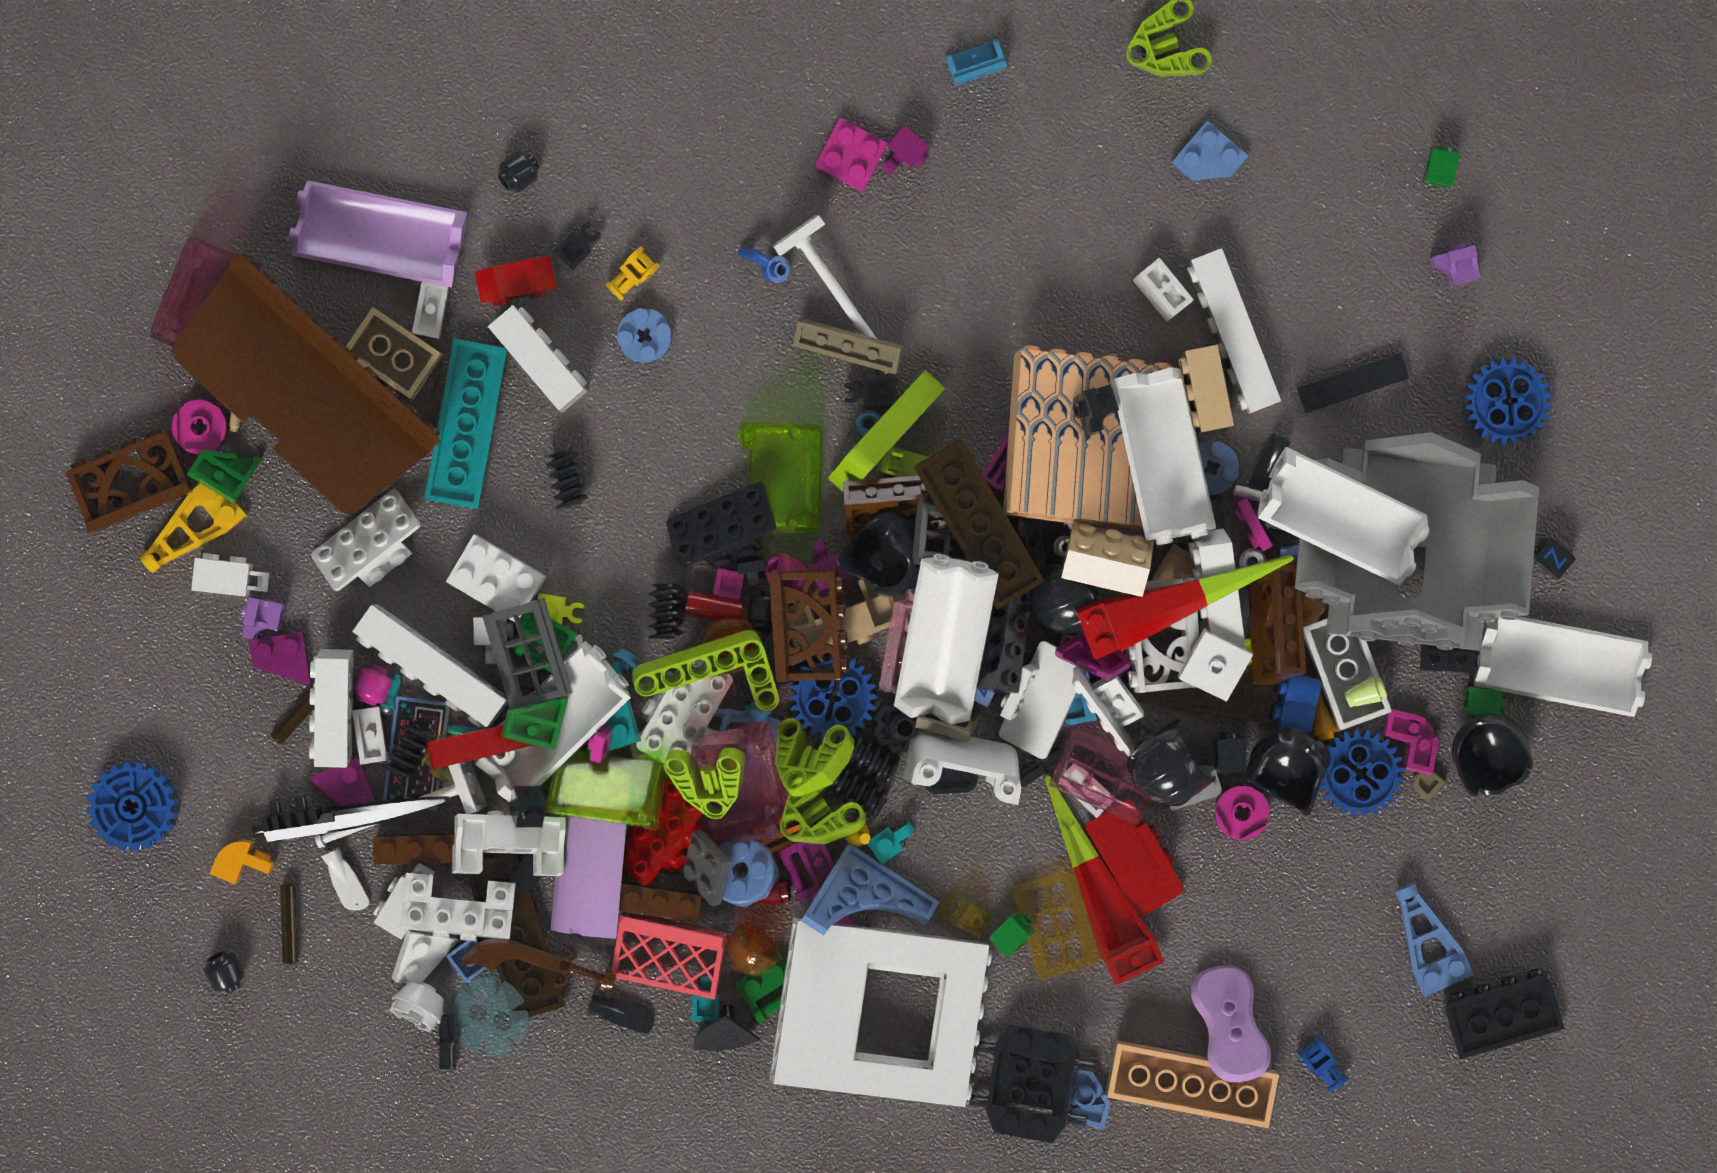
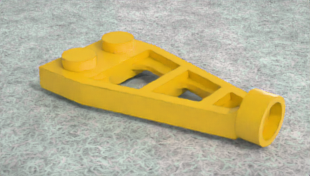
M200 483L192 489V493L187 495L154 543L139 556V559L151 573H154L161 565L228 533L248 515L236 501L233 504ZM196 506H203L214 519L213 525L202 532H194L187 524L188 516ZM177 527H181L190 539L178 549H172L167 543V538ZM153 553L159 554V561L153 556Z

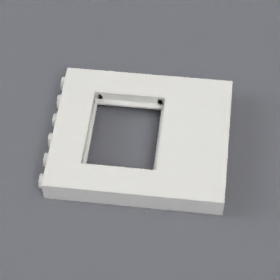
M793 917L769 1080L773 1084L965 1107L966 1100H970L972 1085L969 1084L970 1073H974L976 1066L973 1052L974 1046H978L980 1039L977 1025L978 1019H982L984 1012L981 998L982 993L986 992L988 978L985 976L986 966L990 965L992 951L989 949V945L980 941L834 923L825 935H822L802 922V918ZM868 968L940 978L928 1061L856 1052Z

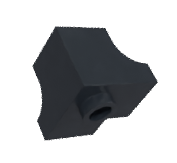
M1110 384L1085 390L1073 398V412L1076 418L1080 419L1086 438L1104 430L1103 421L1105 417L1119 411Z

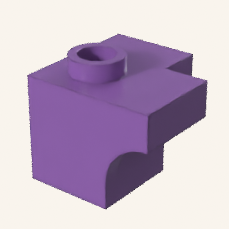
M1464 243L1448 247V253L1430 258L1432 269L1444 271L1449 278L1451 286L1481 278L1475 245L1466 248Z
M249 597L243 608L242 617H244L243 624L245 626L242 637L253 640L257 639L259 633L264 629L280 631L287 604L258 597Z

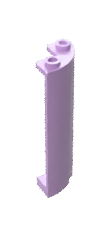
M308 180L304 190H299L296 206L300 207V218L296 228H291L288 238V244H292V256L447 287L453 286L459 265V254L461 245H463L468 212Z
M573 763V768L565 767L560 816L566 817L564 873L561 876H555L551 930L567 934L576 933L581 934V936L616 939L631 775L622 773L623 768L606 767L605 772L589 769L590 764Z

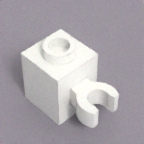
M475 617L473 618L474 645H486V664H496L483 618ZM509 619L500 621L505 641L509 642V639L514 637V624L509 622Z

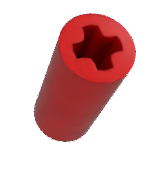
M689 591L685 615L739 625L743 601Z

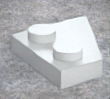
M407 930L392 979L396 983L407 984L408 982H415L421 984L457 944L458 938L455 934H449V938L446 939L433 937V932Z

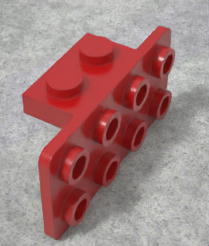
M668 777L625 834L622 869L643 886H648L662 867L676 873L685 864L692 831L700 829L704 833L708 831L697 822L703 813L682 797L670 777Z
M1127 799L1086 824L1085 827L1123 893L1140 917L1147 915L1183 893L1184 887L1171 866L1175 860L1167 847L1163 850L1157 842L1161 838L1153 824L1147 825L1132 800Z

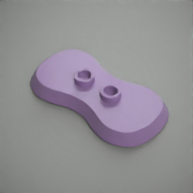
M1229 965L1211 967L1200 972L1192 982L1191 998L1208 1028L1209 1043L1207 1054L1211 1069L1219 1078L1228 1082H1244L1261 1076L1269 1067L1271 1051L1266 1039L1254 1021V989L1250 978L1240 968Z

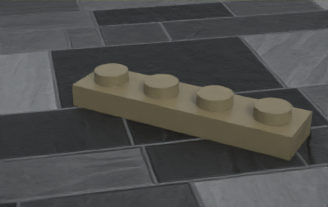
M800 318L797 322L793 343L794 347L895 375L899 372L904 346L803 318Z

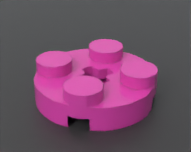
M206 400L187 402L176 412L172 420L173 437L182 448L194 454H200L202 450L214 451L221 447L228 431L227 419L222 409ZM198 419H202L203 424H207V430H203L202 435H198V431L193 430V424H197Z
M1237 785L1230 787L1220 795L1215 803V820L1217 825L1226 835L1234 839H1252L1262 833L1267 825L1270 812L1268 802L1261 792L1250 786ZM1239 805L1243 808H1249V811L1246 813L1248 818L1245 820L1241 817H1235L1236 807Z

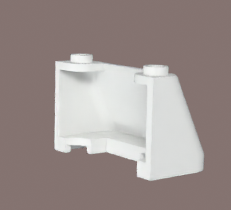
M919 728L910 739L902 777L905 780L923 786L934 785L939 781L943 767L984 775V781L993 786L994 797L1005 803L1018 805L1021 794L1018 754L1011 745L972 736L968 742L954 741L949 736L938 733L929 734Z

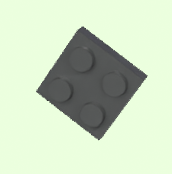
M702 829L692 831L682 875L711 906L720 905L731 860Z

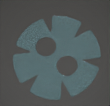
M494 977L478 978L469 982L475 998L464 990H460L453 1005L452 1015L455 1016V1023H468V1025L457 1031V1035L474 1052L478 1051L485 1040L486 1056L496 1057L510 1053L512 1049L506 1036L520 1044L528 1029V1011H513L514 1008L524 1003L523 997L506 981L503 982L496 994ZM479 1003L486 1008L487 1016L484 1021L475 1022L470 1018L469 1009L473 1004ZM498 1012H506L510 1015L512 1024L508 1030L502 1031L495 1026L494 1017Z

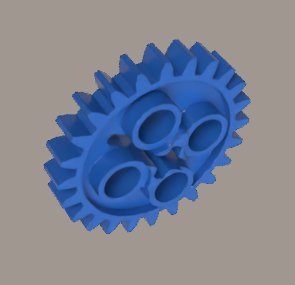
M1514 357L1510 359L1508 365L1504 358H1500L1499 366L1493 360L1489 361L1490 370L1483 366L1479 367L1482 375L1473 374L1471 376L1476 383L1475 385L1467 384L1466 388L1472 392L1463 396L1464 399L1470 401V404L1464 406L1463 409L1471 410L1472 412L1466 420L1475 419L1476 421L1472 430L1483 429L1480 434L1481 438L1490 434V443H1494L1497 438H1500L1501 446H1505L1507 439L1510 440L1512 446L1516 445L1517 437L1525 443L1527 442V433L1532 437H1536L1537 433L1534 428L1544 429L1545 426L1541 419H1550V416L1544 412L1545 409L1553 408V405L1546 403V399L1552 397L1553 394L1545 393L1544 391L1550 384H1541L1540 382L1544 374L1535 376V365L1527 370L1526 360H1522L1517 366ZM1503 378H1507L1508 398H1513L1514 404L1509 406L1513 419L1512 426L1508 422V406L1502 404V400L1506 399ZM1516 379H1521L1526 384V389L1522 394L1516 393L1513 388V383ZM1489 383H1495L1499 388V393L1495 398L1488 396L1486 392V387ZM1520 406H1526L1529 409L1530 416L1526 421L1520 420L1517 416V410ZM1493 410H1499L1503 415V420L1499 425L1493 424L1490 420V414Z
M830 656V660L826 662L820 661L816 665L822 669L830 668L834 662L833 656ZM855 658L849 662V671L840 680L837 695L841 697V700L835 701L829 721L825 719L829 705V699L825 695L832 692L835 680H831V684L827 688H820L816 684V680H798L799 685L793 684L790 686V688L797 691V694L789 696V699L797 701V704L793 705L790 709L799 710L800 713L795 717V720L804 719L805 722L802 729L811 726V736L819 731L821 732V740H823L828 729L835 725L845 726L855 736L857 735L855 729L857 725L863 729L865 728L862 722L863 718L872 719L867 711L868 709H876V706L871 704L870 700L876 699L877 695L870 694L869 690L875 688L876 684L867 683V680L872 675H862V671L865 668L864 665L858 668L854 667ZM801 666L802 670H811V668ZM846 680H853L857 683L858 690L855 694L847 695L843 692L842 684ZM819 699L824 703L825 709L821 714H813L809 710V703L812 700ZM840 706H846L851 711V716L846 721H840L835 716V711Z
M1354 729L1353 737H1350L1344 731L1342 741L1334 737V747L1326 744L1331 756V764L1327 768L1323 779L1324 783L1321 784L1319 790L1328 791L1323 799L1333 798L1332 808L1341 804L1340 813L1342 814L1349 808L1352 817H1355L1357 811L1360 810L1362 817L1365 818L1369 809L1374 815H1377V806L1386 810V800L1395 802L1394 797L1391 795L1392 792L1401 793V790L1396 787V783L1404 782V779L1398 777V773L1405 771V768L1397 766L1396 763L1400 762L1402 757H1393L1397 748L1395 746L1387 748L1390 741L1387 738L1379 742L1380 734L1377 732L1370 738V732L1365 729L1362 736H1360L1357 729ZM1355 747H1362L1365 751V756L1361 761L1356 762L1352 759V750ZM1345 757L1359 769L1365 767L1364 774L1377 783L1379 789H1374L1362 778L1355 779L1357 774L1341 761V758ZM1377 764H1383L1386 768L1385 775L1380 779H1376L1372 773L1374 766ZM1338 768H1345L1348 773L1347 779L1341 783L1336 782L1334 779L1335 771ZM1360 785H1366L1369 790L1368 796L1363 800H1358L1355 796V790Z

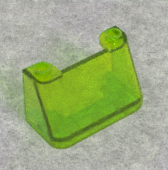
M740 422L738 442L743 449L750 450L749 486L757 482H762L766 486L776 523V529L773 532L817 533L821 521L823 433L821 427L815 424Z
M579 748L553 773L545 810L548 815L563 817L567 814L570 818L578 817L628 824L629 826H635L636 824V826L643 827L644 829L658 830L666 776L661 758L645 756V760L606 755L602 762L599 763L591 761V753L580 752Z

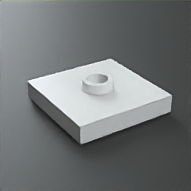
M1204 629L1179 672L1178 678L1227 701L1251 660L1253 653Z

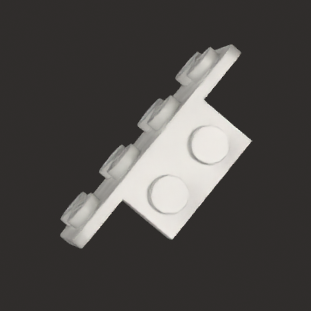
M392 489L315 549L311 557L335 591L341 590L357 576L371 587L396 566L402 564L412 554L402 541L420 527V522L396 489Z
M1047 641L1039 643L1031 663L1022 667L1019 694L1007 693L1001 703L1003 711L1000 716L1004 717L1005 720L999 731L1000 738L1040 759H1044L1049 755L1077 694L1072 685V679H1074L1073 668L1077 666L1057 658L1055 650L1058 647Z
M695 660L691 666L699 667L704 663V660ZM668 670L666 675H673L674 673ZM723 672L655 694L653 699H648L642 710V713H644L642 718L647 724L640 734L641 741L636 743V747L662 763L665 762L667 754L671 750H684L692 754L705 727L708 726L732 684V676Z

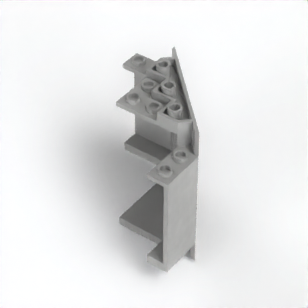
M1432 432L1366 440L1363 450L1344 448L1342 463L1329 458L1317 459L1315 461L1427 515L1429 534L1424 542H1420L1416 546L1426 548L1423 585L1421 593L1417 597L1404 598L1397 592L1395 583L1300 538L1295 589L1305 592L1307 597L1322 598L1323 603L1329 604L1326 632L1328 634L1354 636L1364 641H1374L1375 639L1398 641V644L1414 645V643L1433 645L1443 650L1460 648L1481 651L1484 622H1494L1495 618L1517 620V616L1529 615L1539 487L1524 480L1495 483L1496 465L1480 463L1481 453Z

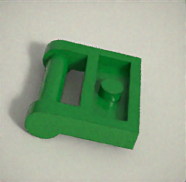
M780 953L734 982L759 1024L766 1021L767 1016L780 1009L782 995L761 1008L756 1002L784 983L786 962Z

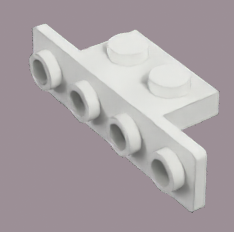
M1079 666L1073 668L1074 679H1072V685L1078 694L1082 693L1089 710L1099 716L1103 729L1113 735L1117 748L1121 752L1124 751L1129 757L1134 752V741L1124 729V726L1144 717L1143 709L1118 675L1109 681L1101 679L1091 684Z

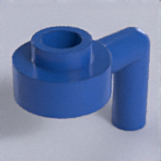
M743 247L738 250L740 258L754 260L762 266V275L767 281L781 283L788 278L790 264L785 257L778 255L767 257L759 250ZM780 265V272L778 274L777 267Z

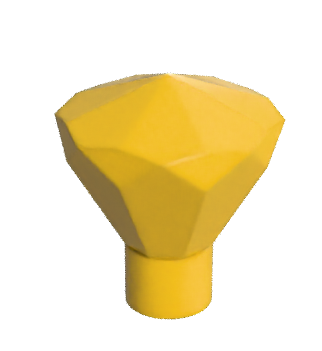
M864 824L860 830L846 836L845 840L850 845L856 847L869 843V827Z

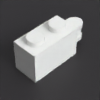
M203 553V558H195L191 590L246 597L250 596V590L268 592L270 573L253 571V564L246 563V558L230 556V561L219 560L218 554ZM252 575L258 576L257 586H251Z
M418 863L412 873L434 875L435 871ZM406 874L402 875L400 879L394 878L387 890L391 893L386 902L381 900L373 913L377 916L374 921L376 925L401 940L405 937L407 931L400 929Z

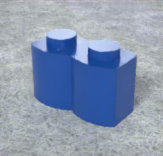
M1296 675L1281 681L1278 684V694H1281L1279 705L1275 704L1272 712V720L1275 721V727H1296L1305 733L1311 734L1322 680Z

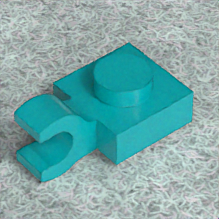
M907 822L895 832L888 826L872 837L867 844L880 863L884 864L904 849L900 842L913 834L915 829L910 822Z
M704 973L701 975L700 988L711 991L712 981ZM717 993L716 999L692 995L691 1021L713 1022L719 1019L720 993Z

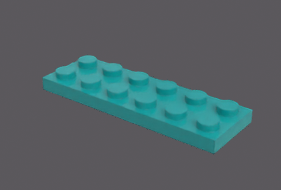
M460 339L453 340L437 430L440 432L438 437L441 442L433 449L424 499L479 509L508 354L506 348Z

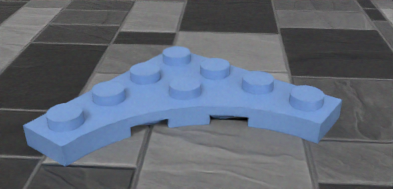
M848 843L801 921L820 934L825 935L835 922L849 914L865 910H884L905 915L926 925L937 908L939 901Z

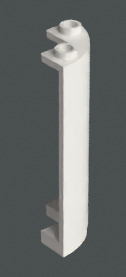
M1171 367L1149 374L1133 373L1112 379V387L1119 408L1120 424L1146 541L1156 540L1157 545L1171 543L1173 542L1172 538L1191 535L1192 539L1208 536L1207 531L1216 529L1182 369Z
M1285 447L1269 475L1272 478L1269 488L1263 490L1258 509V518L1397 585H1401L1406 577L1409 578L1416 567L1414 549L1420 542H1424L1429 534L1427 515Z
M935 554L933 558L921 559L894 703L896 708L911 718L932 713L948 725L970 721L998 579V573L989 569L986 563L979 561L972 563L949 558L943 554Z
M1517 616V620L1495 618L1494 622H1484L1481 651H1479V655L1476 657L1474 686L1634 717L1637 708L1642 707L1644 704L1645 691H1641V678L1644 670L1649 669L1651 666L1652 653H1648V641L1520 616Z
M585 641L564 661L573 693L561 696L568 699L555 750L536 745L515 750L514 759L507 765H497L490 760L489 756L474 760L475 765L495 779L497 793L509 803L513 786H541L630 699L627 690L628 682L623 676L615 672L605 660L606 654L598 646L594 645L592 647ZM552 674L540 685L541 691L555 688ZM501 753L498 755L503 757L506 755V753Z

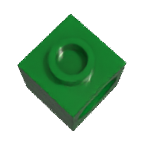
M1438 146L1437 149L1429 151L1423 183L1447 189L1453 187L1460 154L1453 153L1454 149L1446 146Z
M1466 686L1462 713L1478 716L1487 714L1499 715L1504 713L1506 697H1502L1503 691Z
M1016 912L989 939L1008 958L1036 930L1032 927L1033 923L1026 915Z

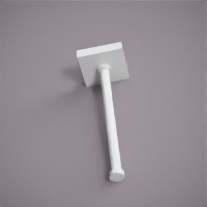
M814 215L772 245L779 256L794 246L797 249L801 248L859 333L876 338L809 242L811 240L809 235L825 225L819 215Z
M472 761L448 766L455 784L421 796H449L450 798L459 795L466 814L477 812L488 806ZM374 825L314 835L318 847L322 848L330 841Z

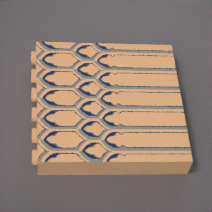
M1031 345L1024 346L1014 354L1003 505L1005 514L1008 516L1066 523H1088L1092 526L1144 532L1118 411L1111 416L1105 417L1103 421L1104 430L1086 438L1080 419H1077L1074 415L1072 404L1074 403L1073 398L1085 390L1109 384L1113 390L1112 379L1133 373H1153L1171 368V364L1155 363L1154 365H1147L1145 361L1139 359H1130L1128 362L1118 361L1119 358L1115 356H1103L1102 359L1093 358L1091 353L1086 352L1070 355L1066 354V351L1062 349H1051L1050 352L1040 351V347Z

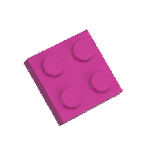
M839 118L815 168L863 192L888 143Z

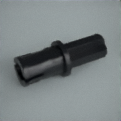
M1058 745L1050 751L1046 758L1038 759L1035 757L1034 762L1020 770L1021 787L1027 786L1042 775L1047 776L1048 771L1067 761Z
M443 1014L439 1024V1041H436V1044L439 1045V1069L456 1068L455 1045L458 1044V1040H455V1016L451 1014Z

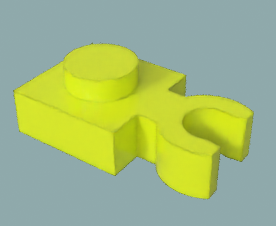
M539 593L538 600L545 598L550 618L560 624H563L564 617H568L573 623L582 622V619L573 616V610L575 608H584V604L573 603L567 606L565 605L567 597Z

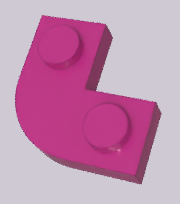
M1391 709L1392 712L1387 714L1383 737L1409 743L1404 767L1406 770L1432 775L1439 744L1438 737H1436L1433 728L1422 716Z

